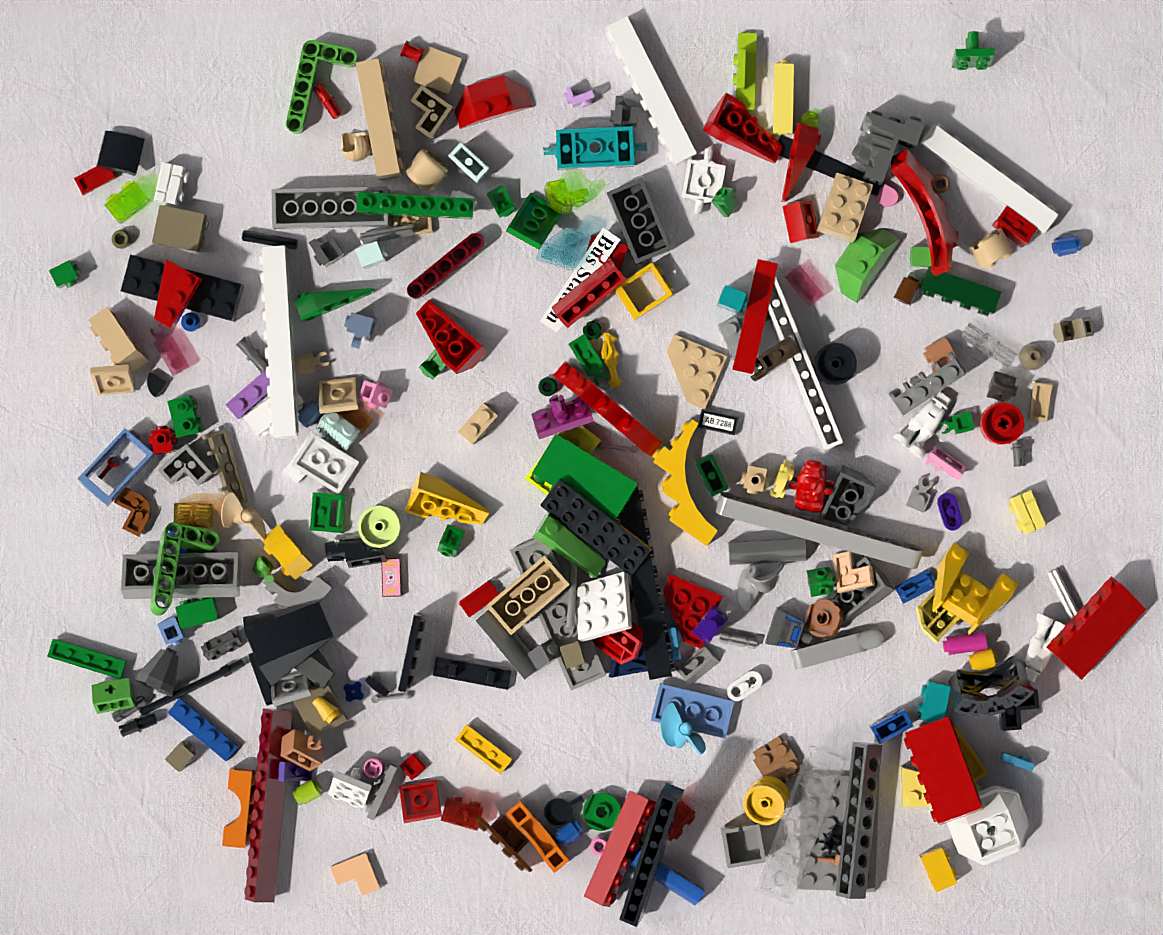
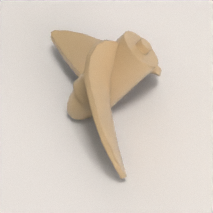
M230 492L222 504L221 520L223 526L229 528L233 523H248L253 531L262 540H265L266 528L258 511L251 505H241L236 495Z

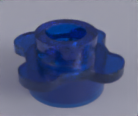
M356 681L354 684L347 683L343 686L347 702L364 698V694L361 691V682Z

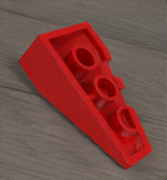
M725 93L709 114L702 131L721 142L775 164L782 149L781 144L768 130L763 129L757 122L758 119L745 109L746 106L743 102Z
M797 123L781 202L785 203L813 154L816 145L820 146L822 135L818 134L819 129Z
M430 300L416 312L442 362L455 374L474 368L486 355L483 346Z

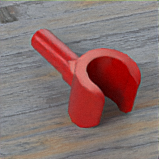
M115 456L108 458V465L98 476L99 479L102 480L112 468L120 465V461L114 466L111 464V460Z

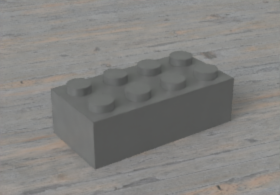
M643 178L607 192V197L635 265L671 251V246Z

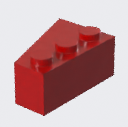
M166 259L154 319L174 330L202 279Z

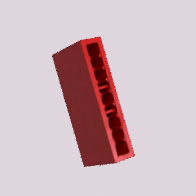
M1111 576L1070 622L1064 626L1059 634L1051 640L1046 648L1075 676L1082 680L1146 611V608L1119 581Z
M946 717L905 732L906 738H904L907 749L912 751L913 756L910 759L914 768L917 767L920 773L917 775L920 785L925 787L926 792L923 794L927 804L930 803L933 810L930 813L934 822L943 825L984 810L951 718Z

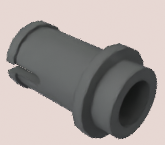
M1012 443L1013 467L1026 466L1024 452L1026 446H1024V443Z

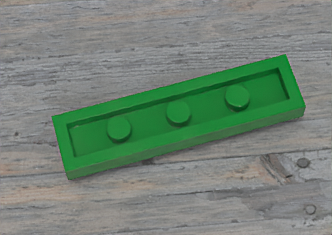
M55 638L52 639L47 655L49 658L117 679L122 678L127 660Z

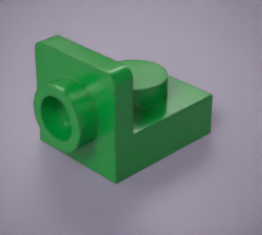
M721 187L711 201L723 217H729L739 204L733 196L735 192L733 188Z
M447 524L437 551L446 557L455 558L465 531Z

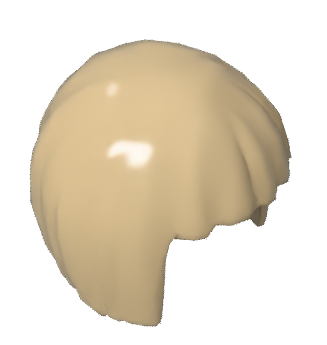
M344 133L341 135V151L346 159L358 162L370 155L372 149L370 137L366 133Z

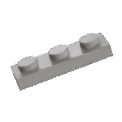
M391 763L389 767L385 766L381 775L384 780L381 785L377 784L373 793L376 795L374 802L370 801L365 811L368 812L367 818L373 821L397 771V765Z

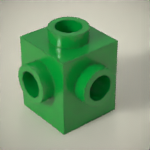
M830 567L807 570L811 597L834 593L833 585H836L835 574H831Z

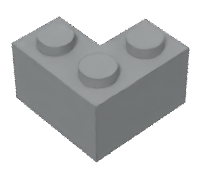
M185 444L158 469L170 484H174L187 473L198 486L203 484L213 474V470L189 444Z

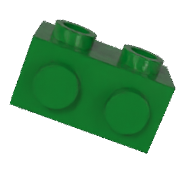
M191 395L167 401L177 438L201 433L200 428H203L201 417H197L196 410L198 409L196 398L193 399Z

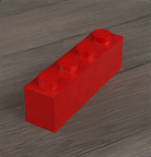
M609 259L551 308L566 328H569L627 279L616 264Z

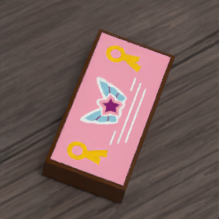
M386 558L387 562L381 563L382 597L402 596L401 558Z

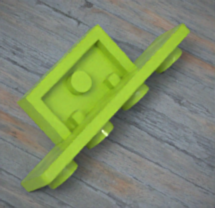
M738 33L737 54H734L733 66H737V73H733V85H736V99L743 102L746 110L755 109L757 33Z

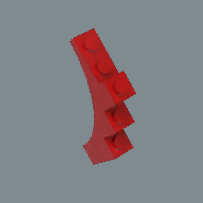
M907 149L892 157L891 171L909 194L921 218L930 249L931 272L937 276L952 268L953 248L958 246L959 232L946 219V204L933 191L934 177Z
M566 361L554 373L553 376L649 457L662 444L641 423Z

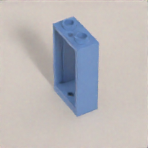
M124 428L78 478V481L107 507L155 457L152 452L153 448L146 442L142 444L138 440L139 436L132 429L128 431ZM127 438L146 456L108 496L89 478Z

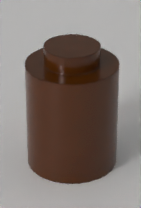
M910 275L908 278L903 277L893 298L911 306L921 286L918 284L919 280Z

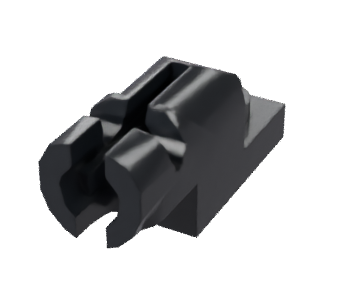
M360 537L341 539L338 546L335 545L334 541L325 543L328 562L344 561L346 559L349 568L387 562L383 548L373 547L366 551L365 543Z

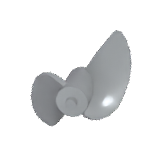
M783 562L765 576L754 566L744 568L738 582V600L744 611L749 610L759 592H770L769 580L780 573L784 567Z

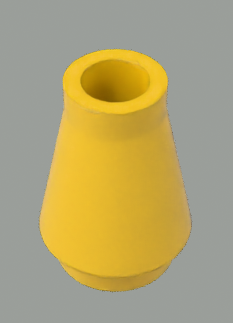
M322 696L316 698L312 703L324 722L329 724L333 723L341 714L337 707L329 703Z

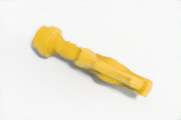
M604 332V342L600 355L603 363L606 364L605 366L609 367L611 379L608 381V385H610V388L621 387L622 379L618 377L616 365L619 363L617 361L619 353L614 345L617 338L610 335V333Z

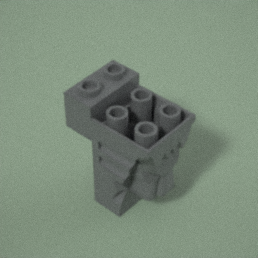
M875 110L865 114L860 128L862 133L851 153L855 161L865 166L863 181L881 186L897 144L914 150L918 145L925 125L921 123L922 120L920 118L911 116L906 118L901 124V120L894 117L887 119L882 117V113Z

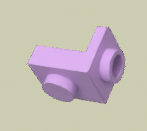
M569 86L566 88L567 93H564L567 103H572L573 108L579 105L581 107L591 105L592 100L595 99L592 90L574 97Z

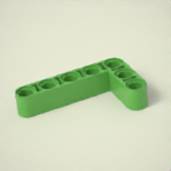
M308 40L303 44L286 120V127L291 133L300 134L304 131L319 61L347 68L355 67L359 58L353 49L315 40ZM311 45L317 47V51L314 54L307 53V49ZM333 49L336 52L335 56L331 59L326 58V52ZM353 54L354 60L347 63L344 61L345 55ZM306 64L313 66L310 73L303 72V67ZM301 83H308L309 88L307 91L301 92L299 91V85ZM297 102H304V108L302 110H295V104ZM299 120L300 127L296 130L291 129V122Z
M171 522L165 527L160 538L150 602V610L153 614L157 616L164 615L171 606L180 548L201 553H211L220 541L216 532L176 522ZM168 531L173 532L175 536H171ZM187 535L191 536L194 540H189ZM205 540H210L212 545L208 544ZM165 549H170L173 554L166 552ZM162 566L168 567L170 571H165ZM160 584H164L167 589H163ZM157 602H162L165 607L159 606Z

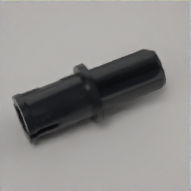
M150 714L140 719L134 718V721L119 726V729H121L120 733L122 737L135 732L140 733L143 729L156 725L157 717L155 714Z

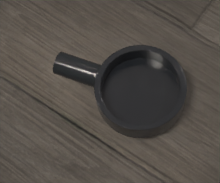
M582 795L570 802L562 798H554L548 801L544 807L546 822L553 827L567 825L572 818V809L585 802Z

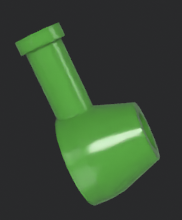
M261 555L256 560L252 570L258 577L264 576L266 583H271L274 580L271 574L274 566L266 557Z

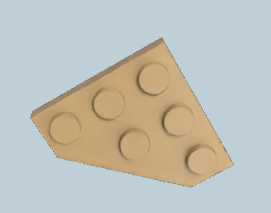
M674 334L667 350L674 372L686 401L705 409L727 356Z

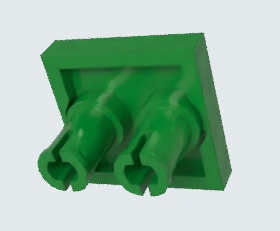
M970 31L967 33L968 38L965 39L966 49H955L952 58V68H957V70H967L968 68L985 70L992 64L995 56L994 48H979V32Z

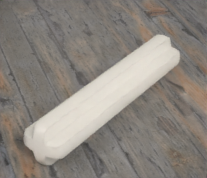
M1053 570L1048 573V576L1071 620L1078 610L1058 570Z

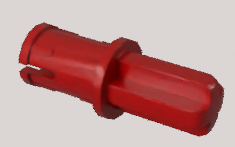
M323 82L317 84L318 87H313V91L320 99L321 105L325 106L333 119L339 118L342 112L333 100L334 96L329 94Z

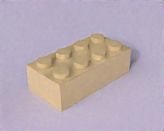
M544 555L488 603L486 607L512 635L569 586L570 583L547 556Z

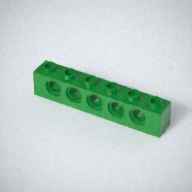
M357 192L356 213L472 220L474 198Z

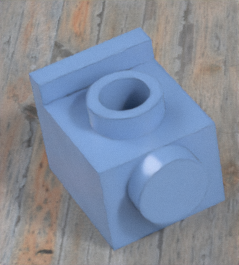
M177 616L157 624L166 645L171 643L172 646L182 643V638L186 637L183 629H180ZM171 628L176 629V635L171 634Z

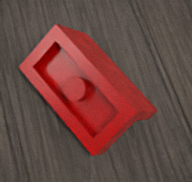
M812 200L799 201L783 206L790 243L819 238Z
M1008 206L1004 208L998 218L992 223L995 229L1002 228L1006 237L1021 248L1028 243L1038 229Z
M488 580L457 603L462 607L467 616L471 617L497 597L499 592L491 581Z

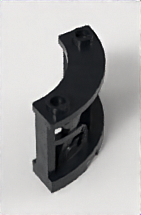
M1010 657L1002 665L984 672L956 670L948 681L955 702L953 710L970 716L986 713L991 716L1003 713L1005 709L1014 705L1015 707L1019 706L1034 693V688L1029 684L1026 662ZM995 686L1002 687L998 691V693L994 695L987 696L986 694L980 693L982 690L987 688H992Z

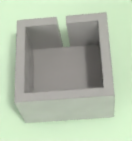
M758 823L741 824L742 828L740 829L738 825L721 828L727 868L766 862L760 825Z

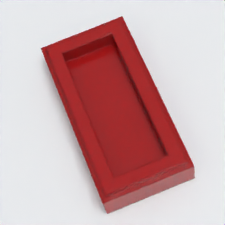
M96 166L75 177L74 180L84 196L116 179L117 176L112 171Z

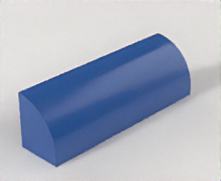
M642 848L638 850L632 860L631 865L635 868ZM661 861L655 881L695 906L704 895L705 889Z

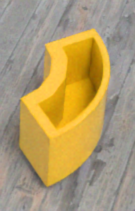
M279 524L266 534L265 540H262L265 544L264 550L270 556L272 554L282 565L280 569L287 577L291 575L296 580L312 566L307 556Z

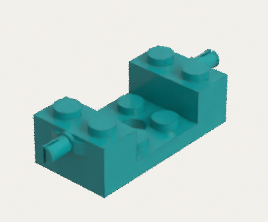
M633 126L556 130L555 147H543V151H549L543 153L544 156L555 155L558 170L613 166L615 168L634 167L636 151H647V143H635ZM594 142L599 143L601 146L598 153H593L589 149L590 145Z

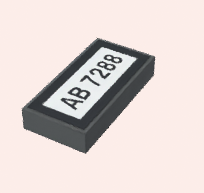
M701 409L697 428L735 436L739 417Z

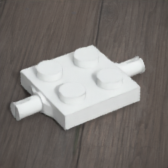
M705 149L704 160L688 159L681 197L692 199L696 202L694 210L696 214L698 207H700L698 214H702L703 204L712 203L711 201L715 197L716 192L723 185L726 166L711 161L712 149H710L709 156V149Z

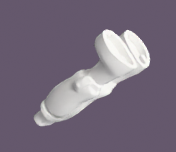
M938 392L935 397H931L930 401L924 405L916 416L911 418L909 427L904 432L895 433L893 439L906 448L914 434L920 430L919 435L907 450L922 459L925 454L923 445L927 439L934 435L935 429L942 420L945 411H947V406L951 399Z
M1038 613L1036 617L1039 624L1038 629L1030 639V645L1025 658L1028 680L1035 682L1037 676L1041 675V671L1052 656V653L1046 647L1065 626V624L1057 620L1054 621V619ZM1054 621L1050 635L1045 641L1044 638L1046 632L1048 631L1049 627L1052 625Z

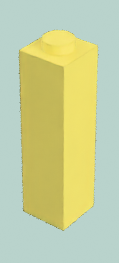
M779 60L778 63L774 64L772 135H792L794 64H790L789 60Z

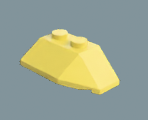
M935 588L916 608L922 631L937 643L960 618L942 606L935 612L932 611L933 598L936 592Z

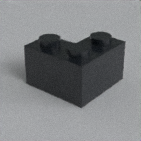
M1034 688V693L1019 706L1015 707L1014 705L999 714L1000 730H1022L1020 710L1040 709L1038 689Z

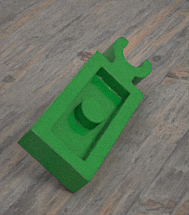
M585 334L568 344L588 377L594 374V382L597 386H600L598 382L599 376H604L606 381L609 380L608 375L601 372L600 369L605 366Z

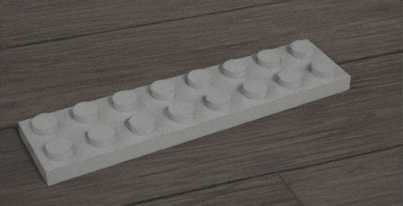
M537 539L510 550L520 575L526 572L544 555L562 574L552 549ZM568 586L537 612L548 639H553L559 650L561 645L578 640L576 604L574 629L566 628ZM578 640L585 663L582 664L583 668L571 671V668L566 669L563 656L557 659L571 691L606 676L591 640L584 642Z

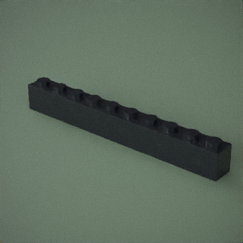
M637 487L620 515V520L623 527L648 545L647 539H651L650 529L645 528L644 520H648L646 509H642L641 506L644 496L643 491L638 490ZM653 546L650 553L631 576L639 625L643 629L642 642L649 680L670 677L672 672H675L673 660L669 661L668 653L672 652L670 641L666 642L665 634H668L667 623H662L661 615H665L663 603L659 604L658 596H661L660 585L655 584L654 577H658L656 565L652 566L651 558H655Z

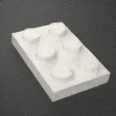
M310 431L290 462V465L339 494L359 461Z

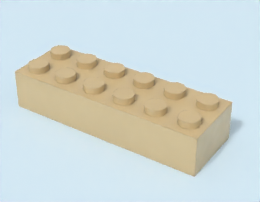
M379 58L356 62L377 177L379 180L402 176L401 171H405L403 159L398 156V152H401L398 138L395 139V133H398L396 122L391 118V115L394 114L393 104L391 101H388L387 97L391 93L389 84L384 81V77H387L386 67L384 63L380 62Z

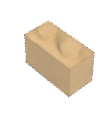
M483 403L458 432L474 445L498 415Z

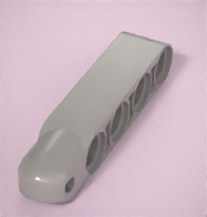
M871 628L797 648L790 652L794 660L795 669H801L877 648L884 643L885 635L880 629Z

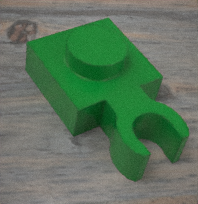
M970 411L951 416L952 422L943 421L939 423V425L946 424L948 427L946 431L941 432L942 434H947L952 429H954L955 434L975 430Z

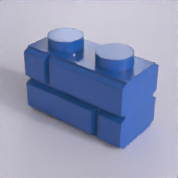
M904 708L879 720L878 723L875 722L869 725L879 744L914 727Z

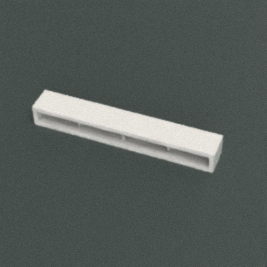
M628 16L608 25V32L605 33L610 43H614L616 47L614 52L618 60H623L625 66L622 68L627 77L631 76L634 82L631 86L635 94H640L642 98L640 104L644 111L648 110L651 116L648 118L652 128H657L659 135H657L659 142L662 146L666 145L668 149L666 155L670 163L674 162L675 165H678L696 156L697 153Z
M941 124L932 125L919 145L999 204L1013 209L1037 227L1036 231L1040 234H1045L1058 216L1053 206L1048 203L1046 205L1040 202L1041 198L1038 195L1025 191L1023 184L1010 180L1008 173L1002 169L998 171L993 167L994 163L989 159L985 158L983 160L978 156V151L972 147L967 148L962 144L963 140L956 135L953 137L947 133L948 130Z

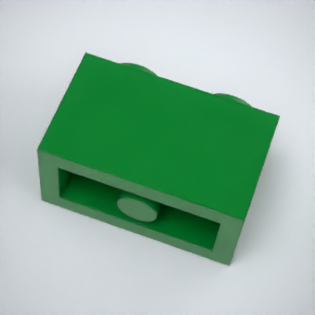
M215 597L198 598L199 601L191 602V599L180 601V605L175 607L180 629L219 620L220 616Z

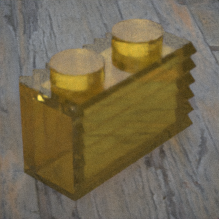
M174 503L173 522L209 530V527H214V504Z

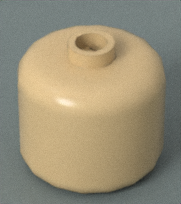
M421 149L405 169L407 176L411 179V184L425 191H433L448 174V168L444 162L427 149Z

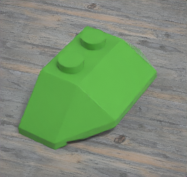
M884 229L857 233L855 241L849 243L835 264L841 293L858 303L900 239Z

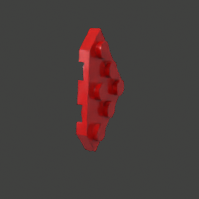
M669 574L663 594L676 626L680 631L683 642L701 649L704 642L691 631L713 604L719 607L723 596Z

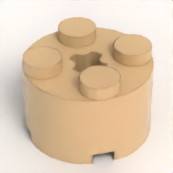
M1002 228L997 229L998 233L996 234L990 232L973 242L974 247H968L979 268L990 269L996 265L995 261L1000 258L1004 260L1013 255V247Z

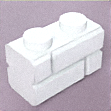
M162 162L154 200L176 206L179 205V202H183L185 192L182 191L183 183H187L189 173L186 172L187 169L182 166Z

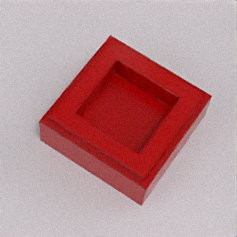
M414 753L399 766L411 780L426 768Z

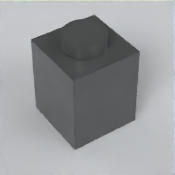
M553 639L527 653L536 670L549 665L562 656Z

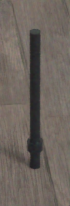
M240 659L230 665L226 664L220 667V670L175 691L172 697L165 696L139 709V712L144 716L223 676L231 675L233 671L245 666V663Z

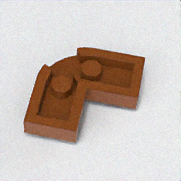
M126 487L115 499L114 503L131 511L122 529L140 537L149 521L151 507L143 495Z

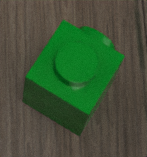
M70 260L49 270L57 288L60 289L65 286L70 288L77 284V280L81 279L79 276L81 270L78 264Z

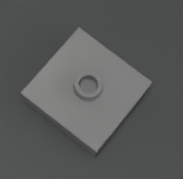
M300 672L286 675L277 681L278 683L273 687L271 686L272 703L274 706L311 696L309 679Z

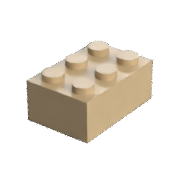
M836 173L817 231L853 243L856 239L873 185Z

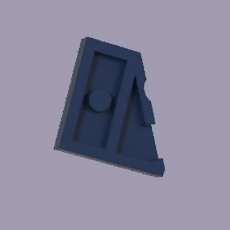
M640 648L637 658L625 664H620L613 660L609 677L614 678L647 672L644 649Z

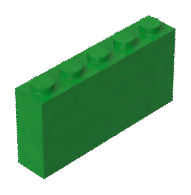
M557 434L552 438L532 472L535 475L534 479L544 485L547 482L552 485L551 490L560 478L616 521L639 485Z

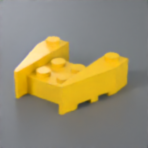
M953 542L945 551L937 566L938 575L935 581L936 592L933 598L932 611L935 612L942 606L969 623L971 627L968 634H971L1009 601L1019 583L1002 573L989 589L961 571L970 552Z

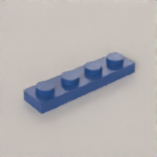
M179 698L167 712L224 761H227L239 747L182 698Z

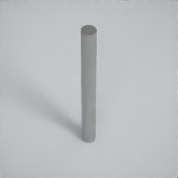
M571 562L566 625L568 629H574L578 566Z

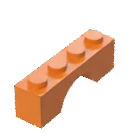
M229 769L227 789L238 796L241 803V812L236 821L224 826L222 846L246 848L247 843L250 844V832H248L249 824L252 825V813H250L251 805L254 806L252 789L253 786H256L254 770Z
M522 799L506 811V815L529 839L554 873L569 862L570 858Z

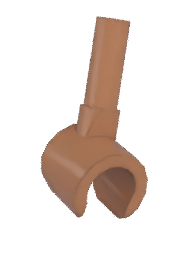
M836 854L835 859L818 856V861L829 862L839 866L840 854Z

